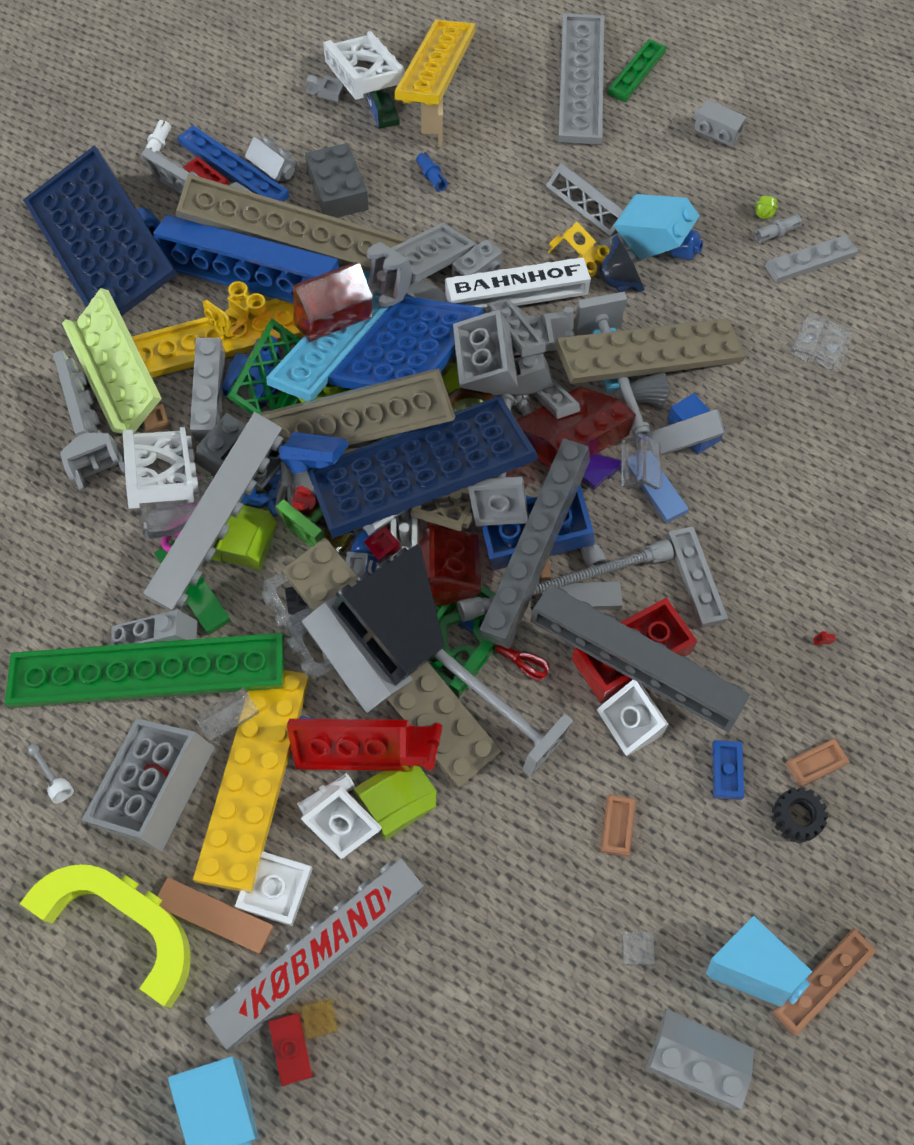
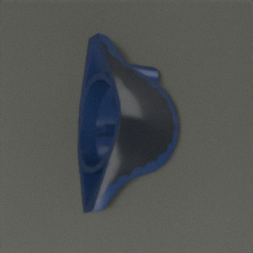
M618 235L614 236L610 252L601 263L600 273L602 279L609 286L616 288L618 293L625 292L630 288L638 292L644 291L643 284L628 252Z

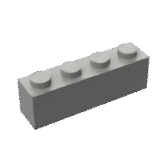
M196 338L190 431L195 441H202L222 418L225 349L221 338Z

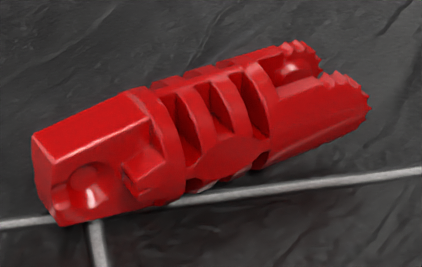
M298 486L293 496L292 506L302 514L309 516L319 505L317 496L307 487Z

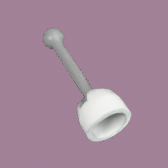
M31 744L28 747V753L34 755L51 782L47 789L50 799L55 804L63 802L72 796L74 792L73 787L64 778L54 777L39 753V746Z

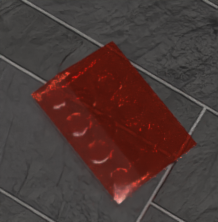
M580 386L568 392L579 403V412L557 419L545 406H542L516 421L535 449L537 457L550 469L563 438L588 446L590 457L628 436L636 414L620 399Z

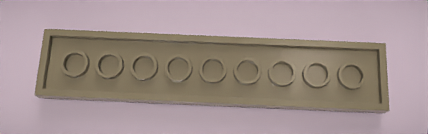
M192 174L187 175L176 209V217L336 258L340 265L369 273L372 259L367 258V250L372 245L381 242L392 248L408 240Z
M326 538L319 541L281 570L284 577L312 611L335 597L337 592L344 586L350 584L353 587L356 585V580L358 579V576ZM427 662L410 675L413 679L411 683L388 698L386 702L401 720H408L413 726H431L433 723H440L442 725L436 763L453 784L459 788L496 757L501 750Z

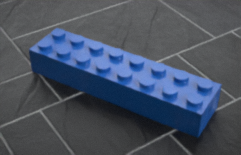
M166 215L153 232L156 242L161 246L178 273L230 286L233 282L241 281L247 285L248 292L258 293L322 312H327L343 294L339 263L336 258Z

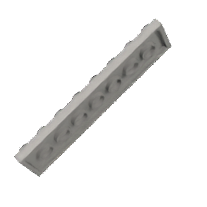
M563 13L558 142L600 145L602 143L603 15Z

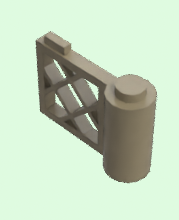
M468 487L426 502L423 505L413 507L411 509V516L461 531L463 527L468 529L473 519V515L470 514L472 505ZM463 498L469 500V502L458 504L455 499ZM449 501L452 505L441 508L438 503ZM432 505L435 510L428 512L421 508ZM457 513L460 518L459 520H454L446 515Z

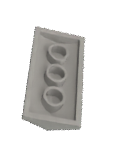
M335 596L324 602L301 622L366 713H369L411 683L413 679L411 676H408L395 686L331 606L338 599Z

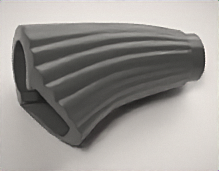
M665 372L630 382L637 404H649L662 409L671 392ZM619 387L618 390H614L617 405L626 404L621 388Z

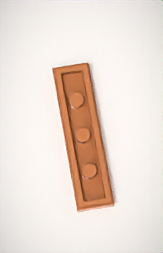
M168 877L157 896L163 900L159 906L172 915L261 955L274 928L272 924Z
M854 928L851 929L811 970L812 973L807 978L810 986L805 990V993L793 1005L787 1001L783 1007L777 1006L772 1013L793 1036H797L875 954L876 950Z

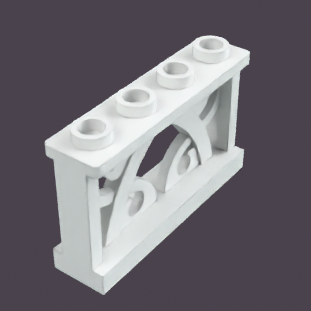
M371 31L367 32L366 36L333 43L331 40L323 42L325 62L355 100L364 98V93L395 85L398 86L405 74L403 65L399 64L395 56L388 51L387 47ZM357 60L374 62L370 69L353 67L357 64Z
M180 427V431L133 434V430H122L128 508H140L139 503L188 500L189 503L194 502L193 493H198V481L191 436H186L185 427ZM156 458L172 464L169 469L160 474H157L152 469L145 468V466L153 463Z

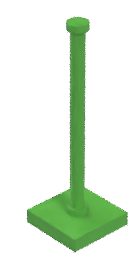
M393 435L383 437L381 440L391 437ZM284 499L276 506L285 526L310 547H313L325 538L322 530L316 526V523L323 516L320 504L308 517L301 514Z

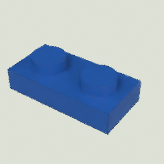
M714 740L712 743L713 798L742 800L744 798L742 742Z

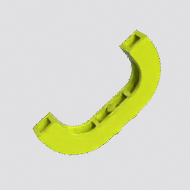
M72 865L60 868L43 877L30 889L20 904L48 923L53 924L72 900L83 895L93 894L100 896L146 928L156 942L157 957L152 971L139 989L164 1007L171 1008L187 982L191 953L187 935L179 921L171 913L159 906L163 901L150 891H147L144 895L136 890L139 884L125 874L120 879L107 870L92 865Z

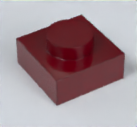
M386 526L364 541L366 547L379 563L389 559L402 549L400 543Z

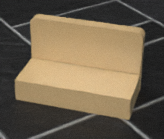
M443 97L439 104L433 106L421 103V134H438V147H443Z

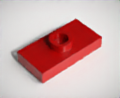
M198 156L183 166L184 170L189 173L192 171L199 177L229 186L228 180Z
M295 1013L268 1021L281 1086L284 1087L313 1078L300 1014Z

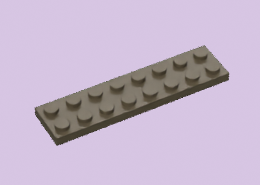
M728 318L557 338L555 342V347L570 384L743 362L746 357Z
M439 368L259 413V415L282 427L281 437L284 439L280 446H283L292 436L291 432L344 438L348 441L349 445L453 421L455 418Z

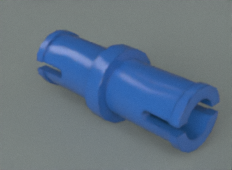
M421 152L417 156L416 162L422 168L423 175L427 180L431 181L436 191L440 192V189L441 191L445 190L448 182L441 174L440 167L432 161L427 152H424V154Z

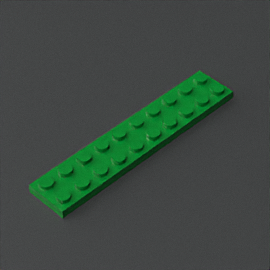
M283 633L11 652L5 705L8 708L282 689L284 688Z

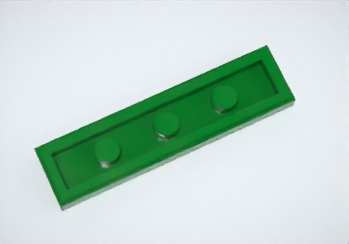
M648 39L608 88L607 94L626 103L666 53L667 47Z
M163 548L154 552L160 564L168 553ZM202 576L195 586H189L185 593L189 595L186 603L207 635L212 634L231 622L230 617Z

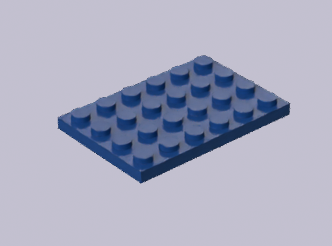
M404 296L401 302L386 309L328 376L329 384L342 388L358 389L437 368L441 372L456 353L453 324L484 314L483 308Z

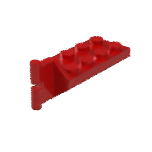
M289 719L287 723L295 768L305 770L413 771L414 766H423L426 770H433L443 728L440 723H433L431 726H413L408 720Z

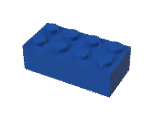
M579 485L549 556L596 544L581 485ZM538 497L526 499L529 516ZM526 523L482 526L489 559L494 571L508 566Z

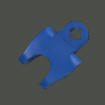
M271 336L273 343L279 342L275 337ZM274 347L277 359H282L281 352L279 351L280 347ZM261 349L259 352L262 362L271 361L269 349ZM238 352L232 359L222 386L224 396L227 397L251 352L249 355ZM273 365L264 366L266 376L274 370ZM258 367L250 368L251 380H261ZM263 384L253 385L256 387L254 391L257 398L266 397ZM270 386L272 395H275L278 389ZM268 401L258 402L259 408H263Z

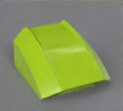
M243 505L239 515L236 518L232 516L227 523L230 529L223 540L218 539L213 548L217 550L211 560L225 561L262 571L277 522L269 511Z
M414 766L413 771H382L353 789L359 802L364 805L370 816L382 827L379 832L385 841L436 807V789L420 766Z

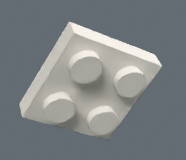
M262 851V859L253 892L240 891L235 908L293 926L313 870L312 866Z

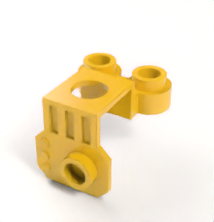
M578 222L571 228H568L562 237L558 234L549 243L552 248L548 251L550 253L565 239L579 253L577 258H584L586 266L590 268V270L588 269L590 278L596 274L597 266H601L603 259L610 252L609 248L605 245L595 247L594 243L596 241ZM575 233H580L584 236V245L575 243L573 239Z
M241 281L230 284L228 288L230 296L227 298L229 308L225 312L208 300L203 301L204 314L211 321V325L227 337H231L249 320L248 315L250 313L259 316L266 310L264 296L258 293L249 295L247 285ZM229 317L237 319V323L232 327Z

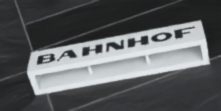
M582 257L446 278L445 296L449 303L482 307L483 311H486L488 303L507 298L510 299L514 306L588 295L591 278Z

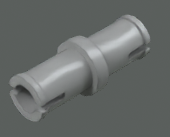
M794 214L782 220L776 219L770 225L756 229L754 233L758 235H755V238L761 244L774 237H783L785 233L802 226V223H799L802 222L801 217L798 214Z

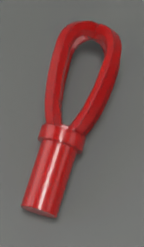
M496 645L495 652L510 659L530 678L540 681L548 675L550 667L544 658L532 653L516 651L511 647L508 649ZM522 660H525V661H527V662H530V663H532V664H534V665H536V666H538V667L544 669V672H540V671H538V670H536V669L530 667L529 665H527L526 663H524Z

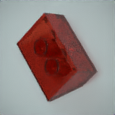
M357 262L293 285L294 325L310 342L372 317V295Z
M429 522L419 547L422 551L434 603L445 606L480 594L481 573L478 535Z

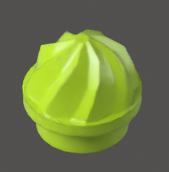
M760 196L759 201L755 203L756 215L761 219L772 218L778 209L776 205L777 199L771 196Z

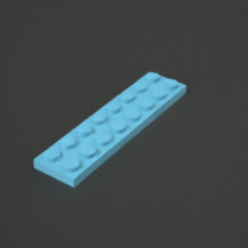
M363 271L266 377L268 386L306 401L315 399L329 382L328 376L388 308L378 306V301L382 294L363 296L362 289L369 282V272Z

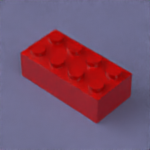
M667 597L620 622L629 628L638 630L643 636L654 642L662 643L667 649L680 656L686 657L691 654L697 643L696 638ZM574 648L572 661L600 703L610 699L633 680L580 649Z

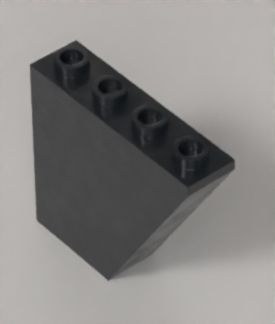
M418 544L409 550L406 547L402 548L393 556L394 560L391 562L388 559L384 560L374 569V573L370 574L369 571L364 573L356 580L357 584L353 587L350 584L344 586L337 592L336 596L338 599L331 606L395 686L431 660L445 647L422 551Z

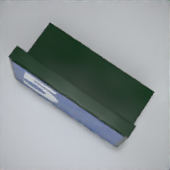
M388 90L368 92L367 101L378 128L383 129L400 125V118Z

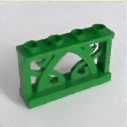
M467 574L463 580L459 579L456 581L451 589L452 594L447 600L443 599L439 603L436 612L445 645L442 649L453 659L459 653H467L469 655L467 661H462L460 655L454 660L473 676H476L495 651L497 645L484 640L479 631L480 621H484L488 611H485V615L469 620L474 621L473 633L475 639L480 644L478 647L462 645L450 651L447 627L463 622L459 613H452L455 607L457 609V601L462 600L465 595L475 594L481 598H490L495 596V593ZM440 661L429 663L459 699L468 685L453 672L451 673L455 678L452 680L436 670L443 666Z

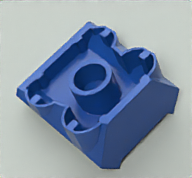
M291 432L292 436L283 446H279L280 459L293 474H297L310 468L320 469L335 465L349 446V443L344 438Z

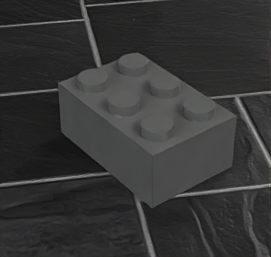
M348 143L305 153L307 172L323 214L338 218L369 210L367 189Z

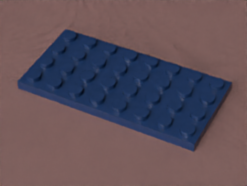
M95 145L23 199L86 307L99 289L102 288L109 290L120 315L123 316L178 275L100 150Z
M501 395L454 412L455 418L453 421L393 435L341 455L335 465L320 469L310 468L307 472L332 538H335L392 515H397L405 510L423 505L439 497L449 495L452 492L473 486L486 479L499 476L507 471L525 466L538 460L536 451Z

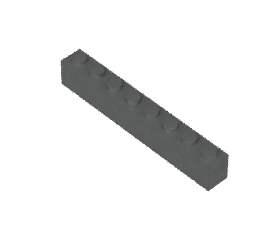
M563 438L481 625L480 632L484 640L510 649L590 462L588 446Z
M549 584L533 609L531 623L728 733L750 696L740 686L725 681L711 670L703 669L694 664L689 658L674 653L662 643L654 642L643 636L638 630L623 625L613 616L603 614L594 609L589 603L574 598L561 588H556Z

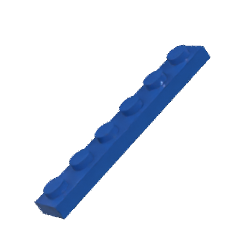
M194 125L178 137L181 146L198 156L234 183H239L252 193L282 202L289 198V191Z

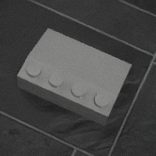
M136 718L86 810L82 821L141 846L162 852L215 747L194 731ZM156 763L168 771L169 775L166 777L155 768L147 770L143 768L147 764Z

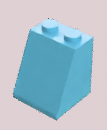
M636 194L613 226L636 256L642 260L680 247L700 215L685 197Z
M755 916L711 959L706 971L708 977L779 1007H783L787 1001L793 1005L805 993V990L810 986L807 978L812 973Z
M231 1056L168 1077L186 1145H252L251 1142L259 1140L241 1060Z

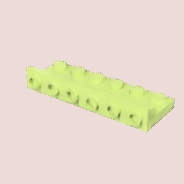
M100 288L76 322L65 319L62 325L111 430L117 433H123L122 430H133L134 434L162 398L109 290Z

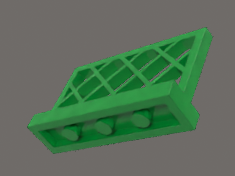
M273 318L269 320L227 398L252 415L254 412L258 414L263 413L260 411L258 402L268 401L270 411L294 405L298 400L296 396L283 391L278 395H272L270 386L267 385L264 366L273 365L275 368L283 360L277 359L274 347L283 346L287 355L291 351L289 345H297L301 339ZM272 328L280 333L282 342H272L270 335ZM268 348L271 361L262 362L259 351ZM258 367L261 380L252 381L249 369ZM263 384L266 397L257 398L253 385ZM247 386L251 399L244 400L236 393L239 387Z

